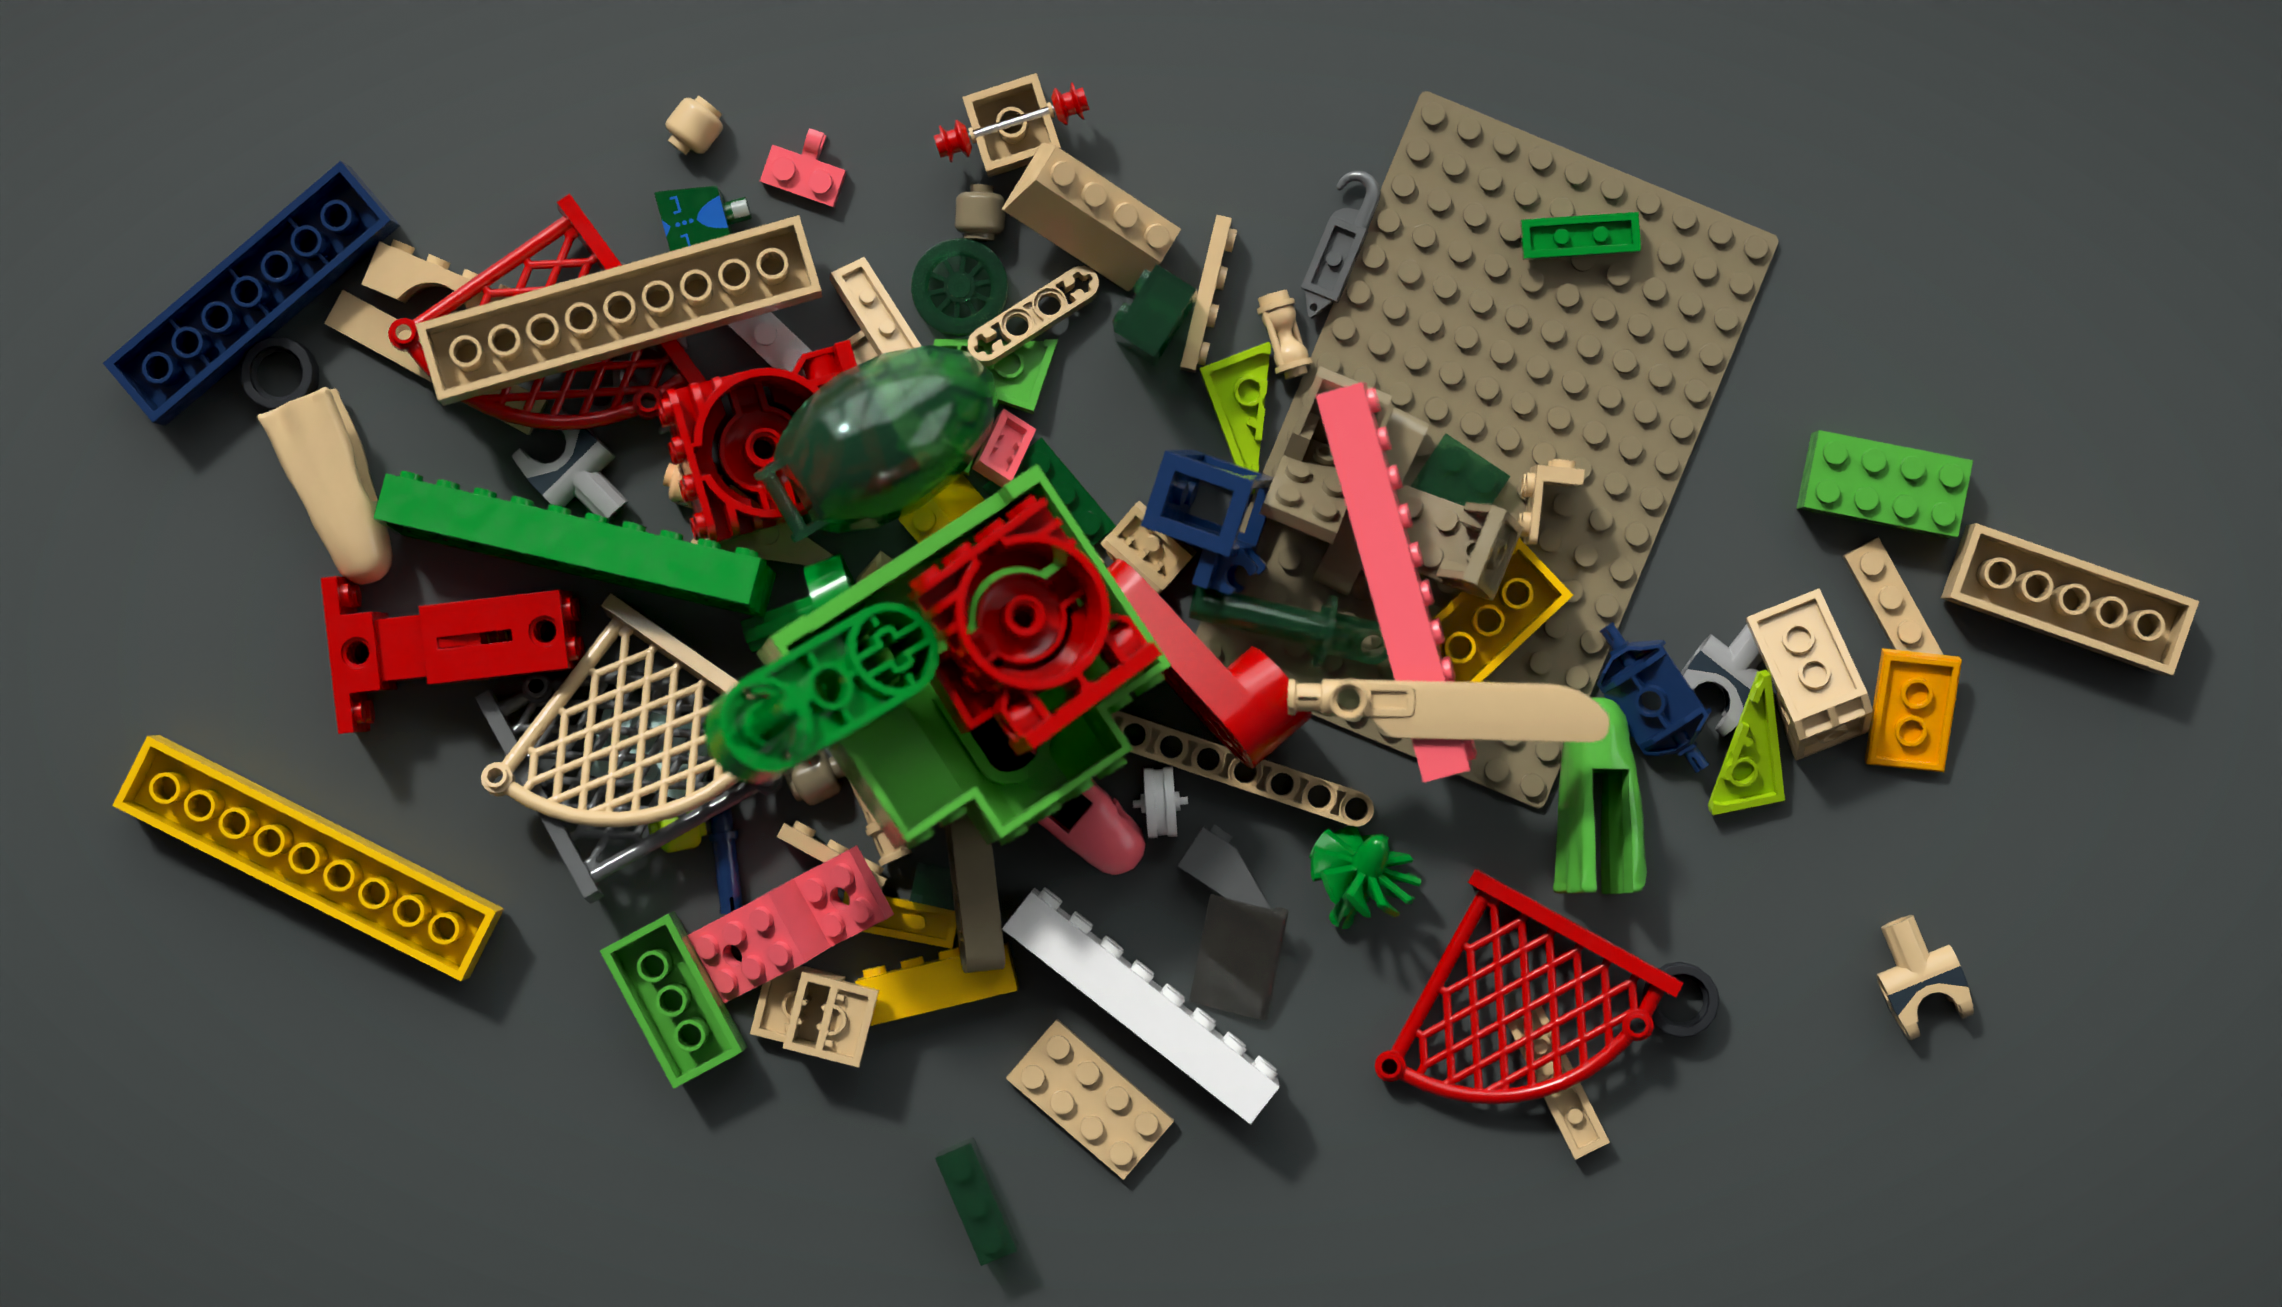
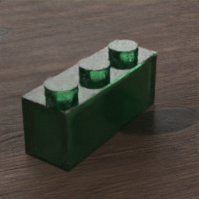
M974 1137L939 1151L935 1160L980 1265L983 1266L1017 1251L1018 1240Z

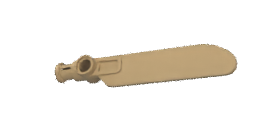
M1347 678L1343 680L1323 679L1321 684L1297 683L1295 679H1289L1288 715H1295L1297 711L1321 712L1322 716L1346 719L1371 717L1389 736L1396 738L1596 742L1602 740L1609 730L1608 714L1598 702L1579 690L1556 684L1357 680ZM1345 688L1356 690L1360 695V704L1351 709L1343 707L1338 700L1339 692ZM1301 697H1318V698H1301Z

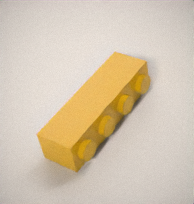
M1009 942L1004 943V969L964 973L959 947L938 952L939 959L924 962L923 956H918L900 961L901 968L886 971L885 965L862 970L864 977L858 978L855 984L879 990L870 1026L1018 991L1019 984Z

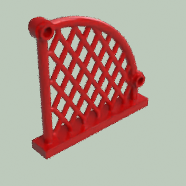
M569 193L557 201L558 211L563 217L413 320L408 318L395 320L389 327L388 337L394 348L399 351L408 352L420 368L431 378L416 324L446 316L480 292H483L484 295L479 306L490 303L491 298L513 297L555 285L562 268L582 267L579 278L587 276L592 265L595 263L598 264L602 271L622 266V264ZM561 236H565L556 260L531 261L530 258ZM576 238H579L591 255L588 258L566 259ZM522 263L524 264V269L516 288L490 289V285ZM533 269H552L545 286L525 287ZM403 330L412 332L411 336L406 340L398 338L399 333ZM675 339L657 345L664 354V357L661 359L639 360L644 350L640 349L633 351L630 360L610 361L611 358L563 371L567 373L560 390L540 391L545 377L534 380L530 392L510 393L511 386L502 389L500 394H483L462 400L461 402L486 415L517 425L549 430H580L606 426L637 415L646 420L655 419L659 416L657 405L660 404L665 390L683 388L695 382H706V379ZM670 363L677 374L657 387L665 366ZM656 367L648 385L629 386L636 368ZM626 369L619 387L599 388L606 370ZM596 371L589 389L569 390L576 372ZM624 395H634L633 401L621 405ZM615 396L609 409L589 412L595 397ZM585 397L579 414L559 415L566 398ZM646 398H651L656 404L652 408H645L641 405V402ZM556 399L550 414L531 412L536 400ZM526 401L522 410L505 405L506 402Z
M1475 869L1468 883L1478 888V891L1391 1050L1384 1051L1377 1057L1375 1071L1379 1078L1384 1081L1394 1082L1401 1080L1422 1091L1446 1099L1467 1103L1496 1105L1544 1098L1567 1090L1590 1078L1609 1065L1633 1041L1647 1039L1652 1034L1654 1028L1652 1015L1664 993L1667 992L1677 997L1684 982L1481 870ZM1501 901L1521 912L1519 918L1500 927L1499 905ZM1486 907H1489L1492 932L1469 944V938ZM1528 917L1549 927L1545 934L1527 943L1526 921ZM1518 928L1519 948L1502 957L1501 937ZM1556 932L1576 942L1573 949L1555 958L1554 935ZM1492 942L1493 962L1476 971L1475 951ZM1545 943L1547 963L1529 972L1528 952ZM1585 947L1604 959L1601 964L1583 973L1581 952ZM1462 951H1466L1468 976L1446 988L1444 986ZM1520 957L1521 977L1503 986L1502 967ZM1573 958L1574 979L1557 987L1556 967ZM1611 963L1632 973L1629 979L1610 989L1609 966ZM1494 972L1495 992L1478 1000L1477 980ZM1547 973L1548 993L1531 1002L1530 982ZM1601 974L1602 994L1584 1003L1583 983ZM1641 978L1650 983L1651 986L1638 1008L1637 981ZM1468 986L1469 1006L1452 1015L1451 995ZM1522 987L1523 1007L1505 1016L1504 996ZM1575 988L1576 1008L1559 1017L1557 997ZM1628 989L1630 1009L1612 1018L1611 998ZM1440 993L1443 996L1444 1020L1424 1031L1420 1030ZM1496 1001L1497 1021L1480 1030L1478 1010ZM1549 1002L1550 1022L1533 1031L1532 1011ZM1603 1003L1604 1023L1586 1032L1585 1012ZM1470 1015L1471 1035L1454 1044L1453 1024ZM1523 1016L1524 1036L1507 1045L1506 1025ZM1577 1017L1578 1037L1560 1047L1559 1027ZM1640 1018L1645 1022L1646 1027L1642 1032L1632 1030L1630 1023L1633 1019ZM1622 1023L1623 1030L1613 1039V1028ZM1445 1029L1446 1049L1428 1058L1427 1038ZM1498 1030L1499 1050L1481 1059L1480 1039ZM1551 1032L1552 1052L1535 1060L1533 1041ZM1604 1033L1605 1047L1588 1059L1587 1042ZM1415 1037L1419 1038L1420 1065L1417 1071L1408 1067L1405 1055ZM1472 1044L1473 1064L1456 1073L1455 1053ZM1525 1046L1526 1066L1509 1075L1508 1055ZM1579 1047L1580 1065L1562 1074L1561 1056ZM1386 1059H1392L1397 1063L1396 1072L1390 1073L1385 1069L1384 1063ZM1446 1059L1447 1079L1441 1081L1424 1075L1429 1067ZM1499 1060L1501 1080L1483 1088L1482 1069ZM1553 1061L1554 1077L1536 1083L1535 1070ZM1474 1074V1088L1456 1085L1459 1081ZM1527 1075V1085L1510 1088L1509 1084Z

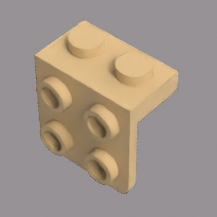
M1552 459V461H1548V466L1535 465L1530 467V473L1523 474L1521 497L1527 498L1526 512L1519 513L1518 523L1523 527L1520 536L1523 537V542L1526 545H1537L1543 484L1573 488L1583 485L1585 469H1576V461Z

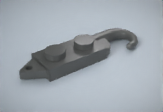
M1356 170L1349 172L1341 177L1336 185L1337 190H1343L1348 183L1358 181L1365 186L1366 195L1360 210L1342 208L1335 211L1329 218L1301 285V288L1305 290L1308 317L1310 319H1313L1333 302L1339 303L1368 234L1367 230L1379 204L1381 191L1376 179L1365 171ZM1317 305V310L1312 311L1311 307Z

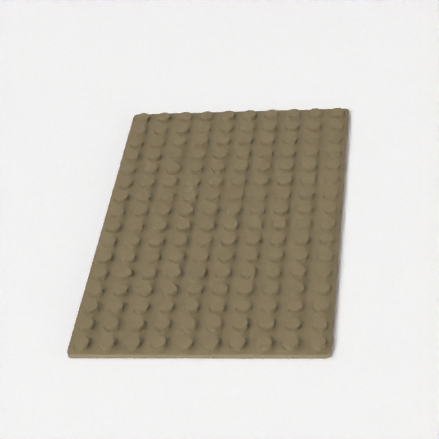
M1425 91L1418 98L1381 187L1380 201L1367 230L1368 234L1339 303L1333 302L1311 355L1313 364L1307 366L1308 373L1304 374L1263 474L1271 477L1275 476L1320 366L1360 383L1366 382L1367 386L1392 395L1380 427H1385L1394 407L1430 424L1402 484L1462 506H1465L1466 502L1494 505L1507 510L1518 521L1519 513L1526 512L1527 498L1521 497L1523 474L1530 473V467L1535 465L1548 466V461H1552V459L1576 461V469H1585L1583 485L1573 488L1543 484L1537 545H1527L1573 596L1482 682L1556 684L1579 690L1590 697L1610 649V645L1599 631L1614 622L1618 629L1779 241L1777 236L1434 93ZM1639 212L1641 251L1638 253L1522 259L1521 219ZM1259 489L1255 490L1239 530L1245 533ZM1267 517L1256 553L1267 564V569L1262 574H1257L1256 572L1249 576L1246 569L1240 565L1236 570V579L1245 589L1242 592H1234L1233 594H1225L1214 590L1195 635L1226 668L1253 646L1267 655L1289 679H1295L1297 683L1321 684L1323 679L1343 680L1347 678L1357 680H1395L1364 567L1362 566L1348 596L1312 580L1329 542ZM1420 576L1421 581L1428 580V578ZM1429 579L1435 601L1433 605H1429L1431 617L1437 614L1461 590ZM1345 688L1338 694V700L1345 708H1355L1360 704V695L1352 688ZM1312 711V715L1416 758L1411 738L1389 736L1371 717L1346 719L1322 716L1321 712ZM1474 740L1477 755L1476 759L1471 760V769L1456 775L1533 807L1541 808L1545 805L1561 767L1563 742Z

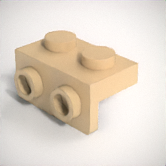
M1138 501L1113 531L1104 538L1101 545L1106 549L1108 556L1114 562L1118 558L1125 561L1159 595L1193 558L1197 551L1187 542L1142 527L1141 523L1147 507L1141 501Z

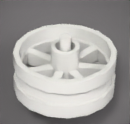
M1173 766L1154 770L1153 768H1144L1145 794H1140L1141 800H1133V808H1141V812L1146 813L1148 838H1158V836L1162 835L1177 837L1176 811H1181L1180 805L1188 804V797H1180L1179 791H1174Z

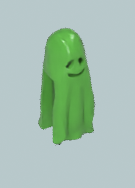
M1593 697L1591 699L1598 702L1608 714L1609 730L1608 734L1600 741L1563 742L1553 891L1557 894L1596 893L1593 773H1603L1601 891L1603 894L1641 893L1647 876L1644 815L1635 758L1630 746L1629 727L1625 714L1616 702L1608 698Z

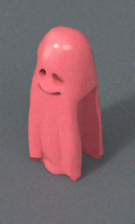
M1037 747L1030 750L1034 755L1037 752ZM1093 779L1092 781L1095 785L1082 793L1092 804L1070 830L1053 815H1049L1037 822L1087 863L1103 873L1110 875L1126 873L1134 869L1144 856L1146 842L1142 829L1124 811L1119 801L1115 797L1112 799Z

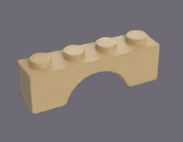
M393 239L391 246L379 241L362 285L406 303L414 294L430 287H446L455 291L478 274L464 269L462 276L448 270L451 263L430 254L425 261L413 256L415 248ZM500 284V286H499L498 289H504V288H510V287H507V286H505V285ZM480 292L464 303L466 308L470 309L479 306L484 295L483 292ZM509 297L491 298L490 303Z

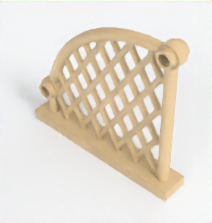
M610 593L601 606L612 620L501 763L495 762L485 767L481 775V782L484 788L493 796L508 795L525 807L548 817L569 823L593 827L646 825L692 811L715 799L740 781L727 773H723V769L714 759L697 765L698 748L706 744L705 735L700 736L701 718L708 715L712 706L709 705L702 708L704 688L707 685L720 695H723L738 681ZM632 634L650 645L648 649L628 657L630 636ZM620 636L619 661L595 669L594 667L617 637ZM656 651L674 662L673 666L653 674ZM645 659L644 678L625 685L627 666ZM681 668L699 679L698 683L677 691ZM618 670L616 689L598 696L600 677ZM590 675L589 700L565 709L564 706L587 676ZM670 676L668 695L650 702L652 683ZM643 687L641 706L623 713L624 695ZM695 693L693 712L675 719L676 701ZM615 699L614 716L595 724L597 705ZM667 705L666 723L647 730L649 712ZM588 709L586 728L568 735L569 717ZM559 714L561 718L558 740L535 749L534 745ZM640 716L638 735L620 741L621 724ZM692 722L691 740L672 748L674 729ZM612 727L611 745L592 753L594 734ZM665 733L663 752L645 759L646 740ZM585 738L583 757L565 764L566 745ZM637 744L636 762L617 770L619 751ZM557 749L556 767L537 775L539 756ZM689 751L688 769L669 777L671 757ZM529 754L528 781L524 786H521L515 782L513 772ZM610 755L608 774L589 781L591 763ZM662 762L660 781L642 788L644 768ZM582 767L580 786L562 792L564 773ZM714 768L713 781L695 791L696 775ZM634 773L633 792L614 799L616 780ZM498 776H503L500 782L494 783ZM554 778L552 797L546 799L531 792L535 785ZM687 779L686 795L667 803L668 786ZM607 784L605 803L586 810L588 791ZM659 790L658 806L640 810L641 797ZM579 795L578 808L559 804ZM632 801L631 811L613 812L614 808Z

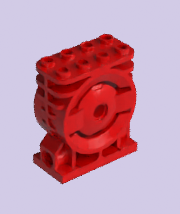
M850 339L835 343L828 348L802 354L792 371L778 368H757L733 373L721 378L720 376L714 377L702 383H691L687 387L665 390L660 404L657 405L661 425L663 428L669 426L672 435L671 442L668 443L673 465L680 464L683 473L682 480H679V488L684 503L691 502L694 514L692 518H689L696 541L701 538L719 542L779 526L805 516L823 500L839 509H844L884 499L893 491ZM802 366L805 377L798 374ZM763 387H769L774 403L788 408L798 416L805 425L811 439L812 460L805 479L798 486L802 501L798 504L796 503L791 483L796 480L805 466L807 458L806 437L801 426L790 414L779 408L768 406ZM833 387L837 388L836 394L844 420H840L834 405L822 390ZM726 395L728 396L734 417L727 423L720 436L718 444L719 460L725 475L733 484L746 492L757 495L760 509L752 507L751 499L739 495L729 488L719 476L714 465L712 442L719 423L726 415L721 401ZM844 435H846L850 439L857 465L840 469L844 455ZM764 440L770 443L773 448L772 457L769 459L757 457L753 451L754 442ZM832 484H837L839 494L829 489Z
M1033 495L1005 514L1009 519L1007 524H1004L1000 518L973 537L977 542L975 547L972 548L967 541L941 560L945 566L943 570L939 571L937 566L934 565L910 582L909 586L913 591L907 595L911 602L915 600L923 611L921 616L924 620H929L938 632L936 636L939 641L944 640L952 658L963 673L981 687L996 693L993 715L1011 739L1008 743L1017 756L1036 748L1162 655L1154 641L1147 642L1130 616L1110 613L1108 594L1099 572L1092 562L1080 550L1074 547L1077 542L1073 537L1070 539L1060 527L1063 522L1059 517L1054 519L1046 508V505L1049 503L1045 497L1037 501ZM1052 563L1059 567L1057 571L1046 579L1032 573L1016 572L995 580L981 594L975 609V630L968 634L966 625L969 624V609L972 598L980 584L990 575L1013 567L1029 568L1041 572ZM1078 598H1081L1083 606L1070 614V630L1067 641L1060 653L1048 664L1028 671L1010 670L1001 666L995 669L989 664L998 658L1006 663L1023 665L1036 662L1048 656L1057 648L1064 636L1067 626L1066 607ZM1015 608H1022L1028 612L1030 624L1027 628H1021L1015 624L1013 620ZM1109 625L1114 626L1112 629L1108 631ZM1099 655L1108 669L1089 682L1085 679L1082 672ZM1061 685L1066 692L1065 701L1048 712L1037 697V694ZM1012 696L1014 700L1008 704V698Z

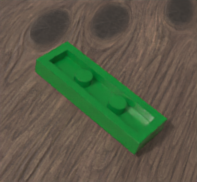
M1639 212L1521 219L1520 221L1523 260L1638 253L1641 251Z

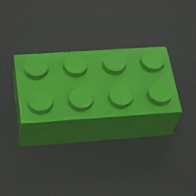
M1818 430L1811 433L1796 509L1946 539L1957 538L1959 536L1973 460Z
M675 911L600 950L673 1089L748 1048Z

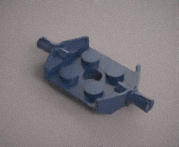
M1614 622L1605 626L1599 632L1604 636L1612 651L1610 652L1611 658L1603 670L1597 685L1606 698L1613 700L1620 706L1626 716L1629 733L1644 755L1663 756L1678 753L1681 756L1684 754L1695 773L1706 768L1709 762H1707L1696 746V739L1712 710L1711 708L1705 709L1663 647L1666 644L1665 640L1629 643L1628 640H1624ZM1646 691L1657 693L1661 698L1660 709L1650 710L1646 708L1642 703V694Z

